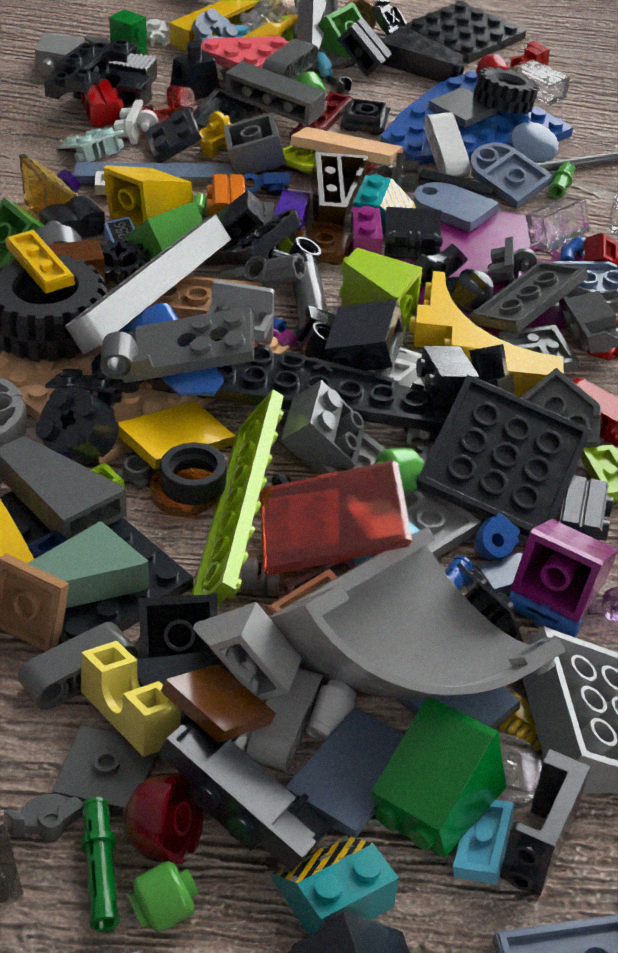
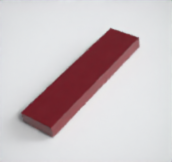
M330 92L325 97L324 114L309 126L299 123L290 132L289 141H291V135L305 127L328 131L344 114L348 102L352 101V97Z

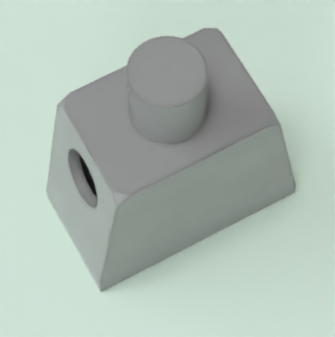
M44 33L35 48L36 70L44 76L54 75L57 62L80 44L86 43V40Z

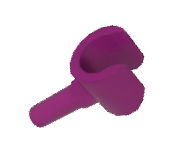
M273 328V337L282 346L288 345L291 347L297 342L296 336L289 329L279 333Z

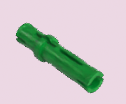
M93 797L85 800L81 805L84 835L80 840L81 851L85 854L87 862L90 928L103 932L115 929L120 924L113 864L116 836L110 829L109 801H105L103 797Z

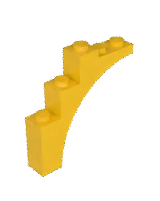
M433 271L432 283L426 282L424 305L418 304L417 316H410L408 334H414V347L460 346L471 362L469 350L503 344L508 372L513 374L514 395L519 397L527 393L555 368L564 374L563 357L537 353L514 346L476 326L462 314L452 301L446 287L445 272Z

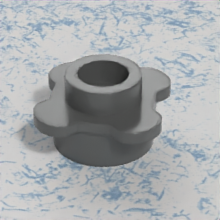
M132 455L125 459L124 469H120L117 474L124 481L127 480L130 484L140 488L145 487L148 484V480L158 474V469H153L139 455Z

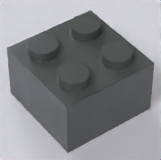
M273 112L223 126L227 150L235 174H243V176L247 173L255 174L258 171L276 169L280 165L286 164Z

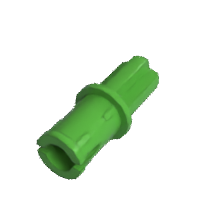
M565 161L553 174L552 184L549 187V194L553 198H562L565 195L566 189L572 184L575 166L570 165V161Z

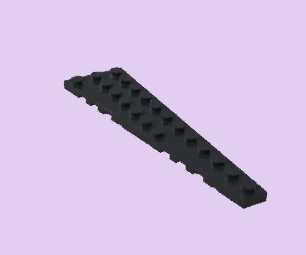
M258 344L254 348V361L216 367L224 382L214 396L197 395L200 398L259 405L273 389L284 396L281 409L289 410L292 399L322 380L331 389L335 390L353 411H357L365 422L439 433L452 406H436L430 394L424 391L425 386L412 383L411 387L395 384L392 377L317 358H309L293 352H285L282 355L273 353L270 350V346ZM160 377L152 378V390L175 393Z

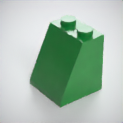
M429 696L423 702L371 791L376 809L375 815L379 822L389 830L394 831L396 829L410 837L414 844L422 850H431L446 858L465 833L476 824L490 808V805L507 788L499 732Z

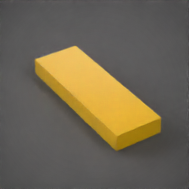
M34 230L5 238L7 249L45 293L75 285L74 275Z

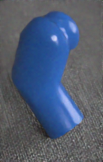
M576 236L563 245L560 250V261H574V254L576 252L579 255H584L585 238Z

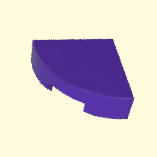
M61 170V172L56 174L74 193L78 192L81 185L71 171ZM53 180L56 186L66 189L65 187H63L62 185Z

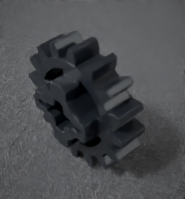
M122 239L115 240L114 243L111 240H107V245L100 244L104 256L106 284L114 281L116 285H119L150 261L149 250L143 249V244L134 245L133 240L124 243Z

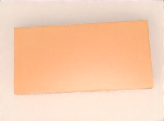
M305 127L291 135L290 141L291 146L320 152L368 156V162L387 166L402 156L403 146Z

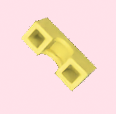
M118 641L81 652V693L143 757L159 752L166 738L180 727L181 710L160 691L163 684L158 681L140 687L137 676L138 660Z

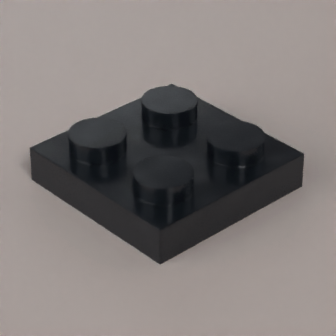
M189 107L174 112L170 118L161 123L154 124L145 132L152 156L157 163L165 162L202 139L194 115Z

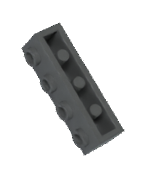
M243 61L226 72L225 95L307 126L324 114L325 91Z

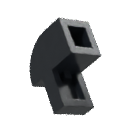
M503 344L469 350L471 363L480 376V380L514 394L513 374L508 372Z

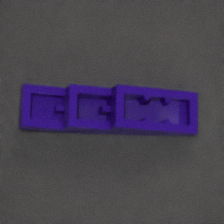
M284 190L277 204L274 217L285 210L296 209L302 222L296 230H301L307 220L312 193Z

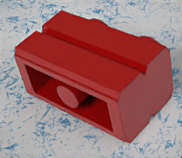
M101 79L100 84H94L89 88V93L80 92L81 103L93 127L104 126L105 123L107 125H114L116 120H120V111L124 108L122 99H118L117 88H112L107 79Z

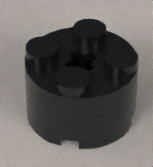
M59 387L50 394V398L41 412L35 430L37 436L41 438L46 447L68 456L78 464L87 465L93 463L91 460L99 456L103 458L110 452L117 440L119 425L115 421V411L106 402L79 387L65 389Z

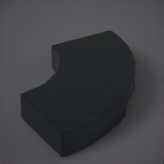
M453 243L436 255L426 256L422 254L413 263V265L422 267L420 286H426V282L432 280L433 271L445 272V278L449 277L468 261V258Z

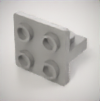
M215 279L212 283V304L207 314L251 306L254 315V342L271 344L274 324V290Z

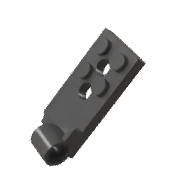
M251 306L234 308L222 312L200 314L194 317L138 326L130 333L111 332L102 341L100 369L110 378L122 379L124 383L254 361V315ZM220 337H224V338H223L222 340H220V341H215L216 339H218V338H220ZM187 343H191V345H189V346L182 347L183 345H185V344H187Z

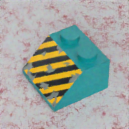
M377 174L365 175L354 200V207L357 208L362 206L380 208L383 235H385L386 206L417 208V205L392 178H385Z
M347 835L307 855L293 872L287 867H283L273 872L271 877L309 936L324 926L329 917L343 911L372 920L394 908L399 877L374 843Z

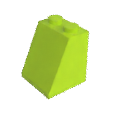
M356 248L349 257L344 258L340 272L343 274V283L339 290V298L342 299L341 306L398 299L404 321V331H406L410 324V316H417L422 267Z

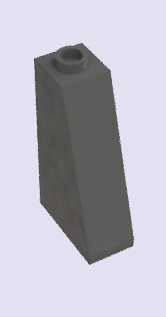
M26 436L0 446V479L62 543L99 521L108 526L127 516L126 491L121 485Z

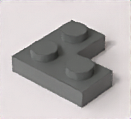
M556 325L522 329L518 333L511 331L499 332L498 339L514 346L537 353L563 357L564 372L576 371L578 368V358Z

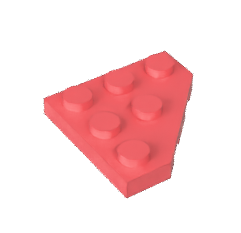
M280 36L209 38L201 44L202 51L212 56L216 64L231 69L243 61L262 68L266 58L289 43V41Z

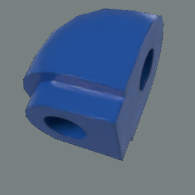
M498 513L495 517L492 516L484 521L476 532L474 538L475 550L486 560L502 559L512 552L519 541L517 536L521 531L502 513Z

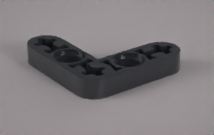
M288 209L277 214L246 239H231L204 261L205 264L244 265L254 256L262 257L301 225L302 222L296 209Z

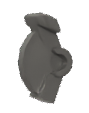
M56 793L42 794L27 802L20 812H16L13 809H5L4 826L12 837L24 838L25 833L39 834L46 841H55L62 836L66 827L83 816L82 802L76 796L70 798Z

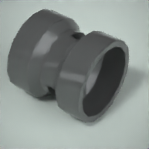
M247 558L242 571L241 593L253 595L256 591L265 592L267 596L279 597L282 560L270 559L265 563L259 562L256 558Z

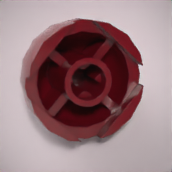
M180 773L156 774L141 782L124 808L123 823L130 842L147 859L157 862L169 861L183 864L187 861L183 859L186 850L189 853H194L198 847L203 831L204 810L199 808L195 801L185 793L191 782Z

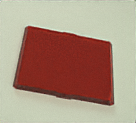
M392 460L263 488L260 492L263 573L267 575H275L323 564L329 565L348 561L352 558L409 547L413 541L399 465Z

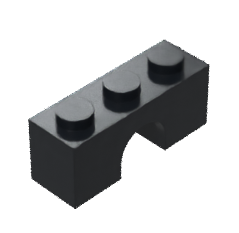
M109 68V73L102 78L107 79L112 88H117L118 99H122L124 108H132L135 100H143V110L152 99L151 76ZM73 92L74 98L81 100V93Z

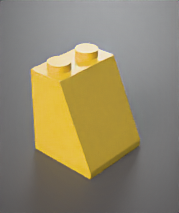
M110 165L103 167L110 218L115 220L130 217L134 227H138L149 218L193 201L192 182L153 168Z

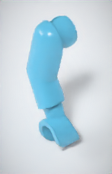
M318 51L315 65L320 70V76L327 77L332 75V64L324 52Z

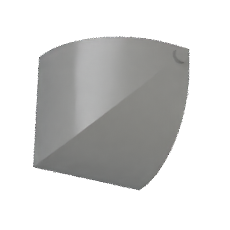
M428 527L416 531L269 616L271 621L302 657L299 665L300 668L324 675L325 682L337 680L347 684L354 692L386 698L440 697L475 694L494 690L513 683L530 673L538 676L547 672L556 665L554 658L566 650L558 636L543 638L529 645L504 633L485 618L459 591L428 548L427 544L435 540Z

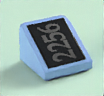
M130 217L105 222V241L111 240L114 243L115 240L122 239L124 243H127L125 236L135 229Z

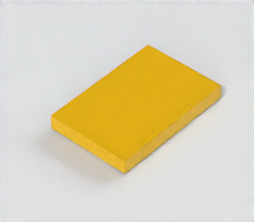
M196 401L118 422V436L153 469L160 468L163 455L171 448L180 444L203 443L219 450L232 446L235 435Z

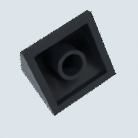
M217 594L138 598L141 659L210 651L212 666L220 664V660L193 629L195 623L218 615Z

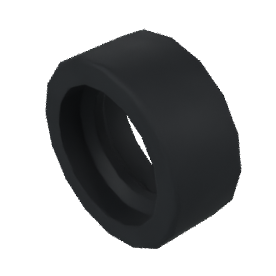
M192 442L175 446L163 455L160 463V481L163 492L170 500L183 505H203L216 500L225 490L227 464L224 455L216 448L207 444ZM189 468L204 469L212 473L208 477L197 480L183 479L175 475L177 472Z

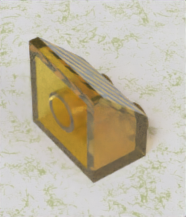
M24 153L19 155L24 203L38 217L39 212L45 207L53 204H65L70 199L78 196L75 191H72L50 169Z

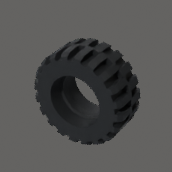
M57 256L74 275L75 285L45 293L17 259L13 260L11 265L6 264L0 268V347L7 353L12 352L17 358L24 359L26 357L35 362H40V360L56 362L60 358H66L67 360L74 358L77 353L83 354L65 325L107 294L104 278L92 265L89 266L81 259L74 260L72 256Z

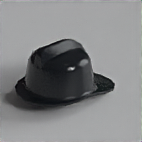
M467 268L461 271L459 277L445 279L452 301L458 308L469 314L495 295L493 280L489 275L481 271Z

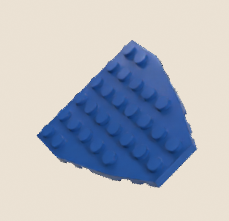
M467 71L458 77H451L446 81L436 84L395 118L382 133L380 142L403 146L402 156L400 157L412 165L436 164L424 128L425 116L437 114L428 109L429 101L461 87L474 93L478 80L476 72ZM533 106L532 112H528V114L521 113V115H517L514 112L509 114L502 110V112L497 111V114L466 128L458 125L469 161H471L474 150L483 144L503 143L513 147L509 137L514 128L521 123L533 122L545 126L556 136L558 142L571 137L573 127L566 124L562 119L556 118L546 113V110Z

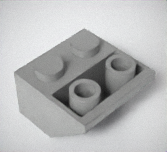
M257 602L195 623L193 629L227 670L260 700L263 701L289 693L302 657Z

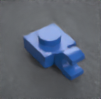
M290 172L263 173V175L247 173L244 175L245 181L250 180L254 183L253 188H245V191L249 190L253 195L260 188L268 190L269 193H282L290 185Z

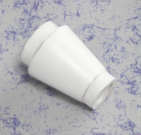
M330 680L327 685L321 686L308 726L306 727V733L314 740L324 743L355 708L354 700L356 699V694L354 690L347 684L337 680Z

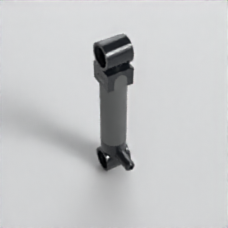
M298 237L288 253L272 248L269 251L268 257L273 259L299 253L304 258V263L307 267L306 277L302 278L301 281L292 282L299 315V322L295 327L297 341L302 342L299 346V352L301 355L309 358L327 361L324 348L335 319V314L328 312L317 262L321 249L312 240Z

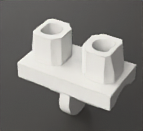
M135 100L132 108H122L120 111L121 120H116L114 123L115 131H124V133L118 135V138L129 137L130 144H138L143 132H147L151 126L158 123V117L154 112L150 110L142 111L143 100Z

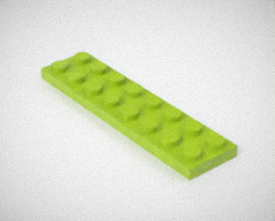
M273 389L237 429L227 465L225 490L217 500L191 595L217 594L218 610L221 603L226 598L232 599L241 586L242 580L238 577L241 568L248 558V552L245 551L246 545L255 530V527L252 526V521L261 505L258 497L267 481L264 473L273 456L270 454V449L278 437L275 429L283 416V411L280 409L284 396Z

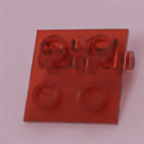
M171 85L167 89L168 103L142 106V110H150L157 117L169 116L170 111L176 112L186 107H189L193 113V108L202 107V105L195 103L192 89Z

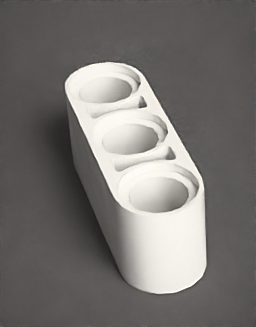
M448 112L426 115L424 120L425 133L438 172L455 177L469 176L470 161L454 114Z

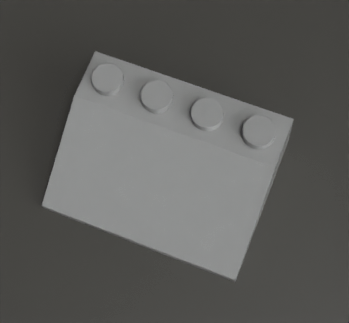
M543 627L527 644L532 645L540 639L558 636L566 650L554 658L556 665L552 669L538 676L530 673L522 678L543 758L545 759L548 750L551 749L591 766L583 794L617 793L618 653Z

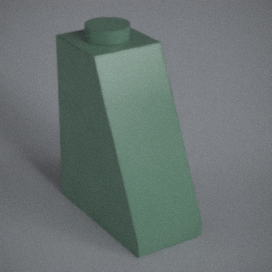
M102 521L28 563L69 583L66 608L140 592L149 588L148 560Z

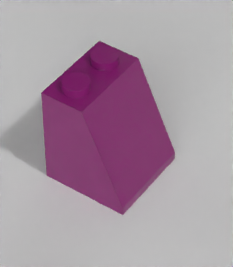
M551 519L531 530L510 590L541 605L545 604L550 607L549 609L579 623L608 578L618 549Z

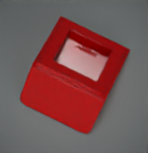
M602 232L585 238L584 261H609L618 265V242Z

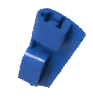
M159 303L142 311L121 328L119 332L130 333L138 326L177 320L179 318L170 305ZM187 343V344L183 345L182 347L189 346V345H191V343ZM217 368L160 377L179 397L214 396L224 382Z

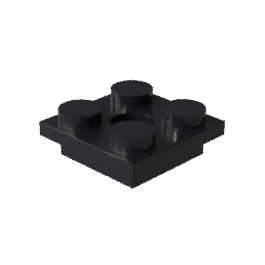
M352 98V101L348 102L340 127H344L345 130L350 132L360 129L367 130L373 135L382 134L386 129L391 108L386 107V102Z

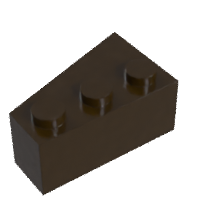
M315 152L311 174L314 223L330 222L344 228L356 195L363 182L368 156Z

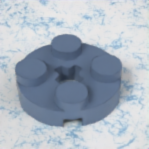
M212 8L207 12L199 14L191 27L192 32L194 30L196 36L194 40L200 43L209 38H235L238 33L234 24H231L217 10ZM212 31H214L217 35L213 36Z

